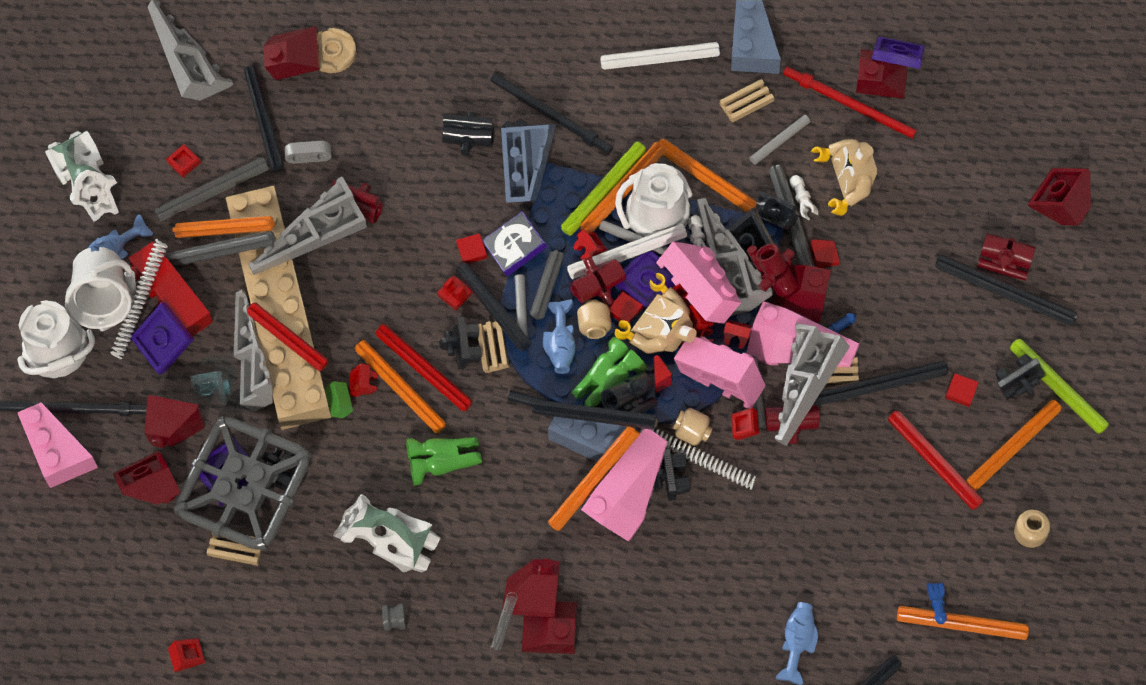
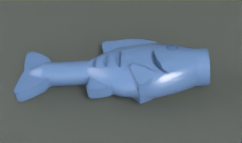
M137 215L133 228L121 235H118L117 230H113L108 236L97 238L88 248H91V252L99 251V247H105L114 251L123 260L128 256V253L123 249L125 243L137 236L152 237L153 233L145 225L141 215Z
M571 299L562 302H549L548 308L553 314H556V328L553 332H544L543 336L545 352L550 357L555 367V372L560 374L570 371V364L576 348L573 337L574 328L572 325L566 326L565 314L573 305Z
M798 602L797 608L787 620L786 628L784 629L786 641L782 649L790 651L787 668L777 674V680L790 681L797 685L803 684L802 677L797 671L800 654L804 650L813 653L818 640V632L812 613L813 606L811 604Z

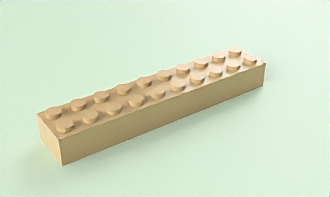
M274 186L226 197L231 219L271 216L275 222L272 232L276 240L285 230ZM262 232L237 233L234 235L235 238H239ZM266 247L239 253L250 303L255 302L314 348L293 260H288L253 275L249 263L251 261L254 262L264 253ZM255 321L259 341L272 382V395L281 430L331 418L320 371Z

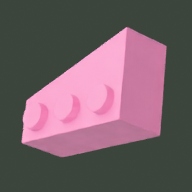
M673 241L656 262L660 268L665 266L674 276L671 280L676 286L680 283L688 292L686 298L706 321L725 323L741 304L735 288L727 279L726 273L720 267L714 252L706 246L702 247Z
M696 337L692 343L684 342L674 357L681 373L707 387L710 384L724 390L722 395L727 398L733 395L743 400V406L747 409L753 407L766 386L757 368L755 359L747 353L739 354L726 345L718 346L711 343L705 337Z
M42 403L17 412L42 474L50 488L98 468L90 453Z

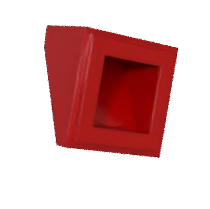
M810 241V250L815 267L825 268L840 265L834 241Z
M658 355L654 357L655 393L662 391L672 383V373Z
M199 638L177 640L168 648L174 672L205 663Z

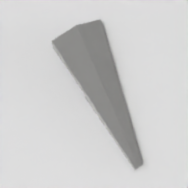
M151 0L148 10L181 96L201 101L231 87L233 81L230 78H223L218 73L221 68L217 64L211 66L205 57L206 52L185 29L180 30L174 26L175 18L171 14L167 16L163 14L159 1Z
M338 178L336 184L331 189L324 192L310 209L307 208L280 234V237L274 242L273 246L266 247L264 253L254 262L251 261L249 263L253 275L367 228L366 220L344 178Z
M706 198L697 199L706 245L714 252L716 260L720 267L724 269L727 279L735 288L736 294L741 301V304L731 316L749 313L772 296V289L770 287L764 292L759 288L758 285L763 279L758 269L755 270L748 260L747 254L728 229L726 230L720 222V217L709 207Z
M240 290L236 292L234 330V357L241 360L240 405L252 411H257L272 404V382L254 320L247 314L249 303L246 293Z
M799 323L795 325L796 340L791 346L793 356L791 364L788 365L782 396L784 407L783 412L779 413V434L775 435V440L786 446L850 347L842 336L823 333L815 326Z

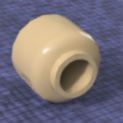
M589 300L578 309L579 330L583 335L590 339H599L611 329L610 309L606 304L598 300Z
M692 408L686 409L685 412L681 410L672 427L676 430L675 435L677 438L694 446L698 445L701 440L706 442L713 429L709 427V417Z
M1038 510L1023 512L1018 517L1014 527L1017 541L1021 545L1030 548L1042 545L1050 532L1049 519Z

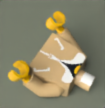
M845 139L829 145V148L814 147L811 150L813 153H820L819 158L814 159L817 162H827L830 155L833 156L831 160L844 200L831 199L828 206L835 208L831 213L842 216L847 212L848 205L853 206L870 194L872 184L877 175V167L872 156L873 148L867 142L859 143L858 140Z
M656 273V277L662 283L656 285L650 280V288L656 292L661 291L663 295L657 294L631 331L630 324L624 320L619 322V327L624 329L625 332L615 329L617 339L625 340L628 338L630 340L629 343L648 354L661 351L673 352L676 351L682 341L692 343L696 338V330L692 328L693 323L689 318L690 311L685 301L671 287L668 288L665 285V277L660 273Z

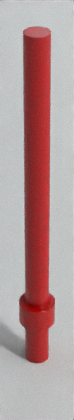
M788 66L783 72V75L799 82V86L807 90L811 88L911 139L914 138L917 130L815 80L814 76L806 72L803 74Z

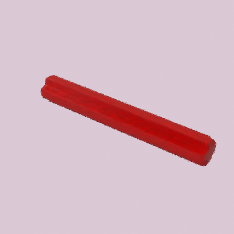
M254 302L247 308V314L315 369L322 371L327 366L328 360L326 357L259 304Z

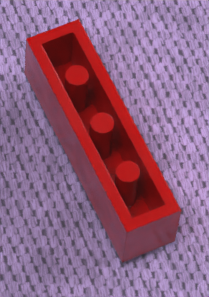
M154 241L129 257L132 265L131 270L134 271L137 281L141 279V276H144L142 274L143 271L147 272L144 270V267H149L146 265V262H150L147 259L151 257L149 253H154L151 249L156 248L153 245ZM165 255L164 257H158L162 259V262H157L160 264L159 267L154 266L159 270L153 271L157 276L151 277L155 280H148L153 283V285H147L151 288V290H146L149 292L148 296L151 299L155 297L159 301L157 306L160 303H167L191 336H194L213 323L210 313Z

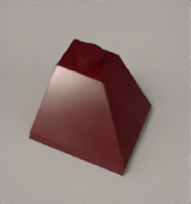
M316 26L272 36L263 46L264 66L275 80L320 70L318 28Z
M861 49L856 93L904 98L908 66L872 59L873 51Z
M1052 168L1027 205L1061 225L1079 226L1091 208L1089 169Z
M790 265L789 269L797 281V288L787 296H778L775 293L773 304L820 324L831 270L809 265Z
M152 395L148 396L144 433L151 445L159 448H164L165 445L173 447L205 428L206 423L198 404Z
M159 451L113 473L122 494L158 505L171 502L176 498V495L181 493Z
M533 559L507 578L502 610L506 597L509 596L510 598L513 596L508 607L509 610L511 604L514 606L512 601L513 599L516 600L512 615L555 618L559 591L560 561Z
M557 602L555 618L524 615L522 652L575 654L577 602Z

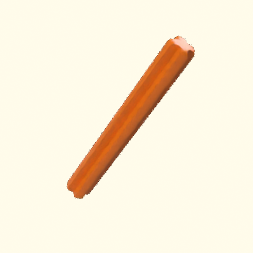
M666 139L659 141L666 148L663 156L742 210L749 212L752 208L756 207L757 201Z
M655 142L580 224V229L594 232L602 220L616 207V195L621 185L629 179V176L649 167L651 164H655L665 154V146L660 142ZM633 184L625 190L622 200L633 189Z
M263 216L176 223L172 232L175 233L177 238L272 231L273 227H275L273 217Z
M365 340L360 341L355 346L356 352L435 433H440L446 427L445 421Z
M1056 400L1049 401L982 464L966 482L977 491L1061 411V405Z
M627 426L550 518L548 523L553 529L559 531L563 528L638 438L640 433L634 427Z
M899 606L897 610V620L900 622L1026 640L1029 634V626L1027 624L946 613V622L938 624L934 619L935 613L933 610Z

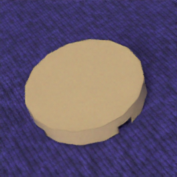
M330 28L328 31L318 33L320 71L337 73L349 68L357 54L352 36L346 31L336 28Z

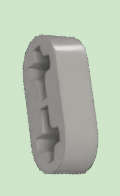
M326 141L297 142L285 146V160L292 164L328 161L332 156L331 144Z

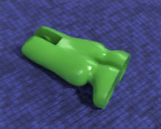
M612 337L608 342L609 351L598 357L590 371L572 392L575 398L581 399L590 390H593L587 398L585 406L597 407L602 402V391L627 379L630 371L640 373L647 370L643 360L633 350L629 351L628 347L615 337ZM618 359H622L619 364L615 365Z
M413 438L406 439V449L413 485H421L427 472L434 476H439L481 464V453L461 454L462 451L479 447L478 438L428 439L423 443ZM422 456H429V457H430V458H426V459H420Z

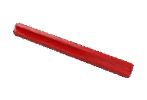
M382 324L376 330V336L461 411L465 412L471 407L472 400L386 324Z
M894 411L888 417V422L970 509H977L983 503V499L900 411Z

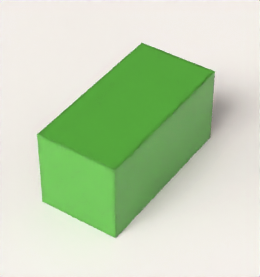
M333 381L324 388L331 417L344 418L353 411L345 382Z

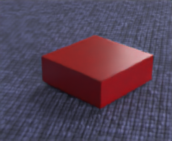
M185 144L166 159L167 163L182 178L201 163L200 158Z
M480 233L456 240L462 263L469 264L487 259Z
M622 292L609 307L610 315L618 321L624 320L631 324L643 309V305L625 292Z
M954 374L945 399L970 407L979 382Z
M749 408L731 414L733 439L741 440L759 434L756 409Z

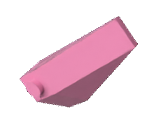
M763 301L753 324L747 354L756 356L759 362L768 365L791 363L793 356L791 346L792 343H795L797 334L795 331L796 323L815 326L823 333L842 335L786 308ZM842 336L850 347L837 367H851L859 348V343Z
M644 429L598 485L581 510L609 530L630 541L645 520L648 502L654 490V482L657 472L660 470L668 441L651 429Z

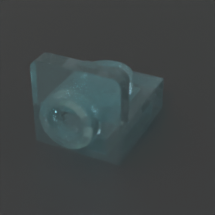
M221 371L191 376L195 394L211 395L216 390H219L222 403H227L226 394H231L229 379H224Z

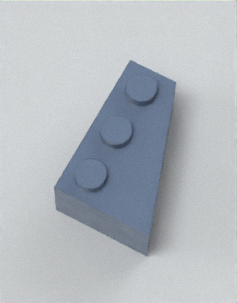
M736 0L731 71L779 74L781 59L763 1Z
M556 124L501 128L506 203L534 201L537 199Z
M554 417L548 427L549 440L598 462L627 426Z

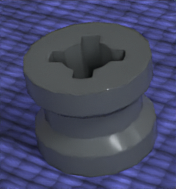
M398 604L396 607L382 605L384 632L390 631L392 628L406 630L404 604Z

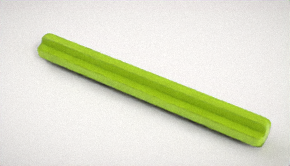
M635 142L561 225L564 233L569 236L573 235L586 217L646 153V147L643 144Z
M1017 339L1012 343L1010 350L1018 358L1027 354L1032 359L1036 358L1039 361L1046 375L1041 380L1096 433L1100 434L1107 429L1108 422L1022 339Z

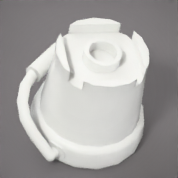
M651 164L649 167L629 176V179L621 185L615 201L617 214L625 229L631 228L636 234L643 237L678 224H683L686 227L690 219L688 198L692 197V192L687 180L678 169L666 164ZM633 184V191L627 200L625 216L621 204L622 196L625 190Z
M99 247V251L91 252V248L80 252L73 261L72 280L66 291L65 308L69 317L81 326L89 329H100L102 332L125 320L132 309V299L135 300L132 295H136L135 290H137L134 271L114 251L105 247Z
M45 300L40 301L41 304L35 307L33 305L27 307L19 321V329L23 339L22 356L17 359L20 369L26 374L49 378L67 376L77 370L86 359L87 354L95 346L93 331L90 329L85 331L69 317L65 308L57 302Z

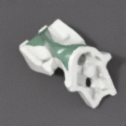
M77 131L71 134L69 140L65 142H54L48 145V150L45 153L58 179L63 185L71 179L72 193L70 200L73 205H82L93 221L98 220L104 213H119L110 191L111 187L117 182L113 176L105 175L99 170V166L104 163L88 131L83 133ZM97 195V201L91 202L90 197Z
M362 494L354 505L345 510L341 523L333 535L344 543H351L354 538L365 539L374 547L373 554L394 564L402 572L415 570L421 573L427 570L430 563V558L420 554L422 548L425 547L432 551L437 547L440 540L438 535L430 531L432 524L410 517L394 508H388L387 511L377 509ZM377 526H384L387 531L384 536L375 534ZM388 545L396 547L395 554L388 550Z

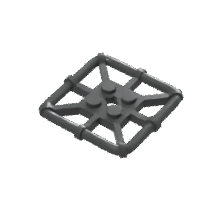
M221 416L217 418V422L212 426L197 458L191 462L192 468L173 507L175 515H179L183 520L211 531L213 536L218 538L225 537L248 548L264 551L268 549V545L275 538L289 507H292L295 502L293 498L308 469L310 459L312 458L311 453L299 444L272 434V431L269 429H260L235 418ZM230 428L258 439L251 457L238 453ZM222 431L229 455L220 470L205 463ZM268 443L296 454L272 466L260 462ZM297 466L284 495L269 490L277 474ZM201 471L218 477L210 493L187 502ZM246 477L248 486H242L241 489H238V482ZM265 497L279 502V505L264 534L258 511ZM214 501L227 505L217 523L191 512ZM236 509L249 514L256 536L255 539L228 528Z

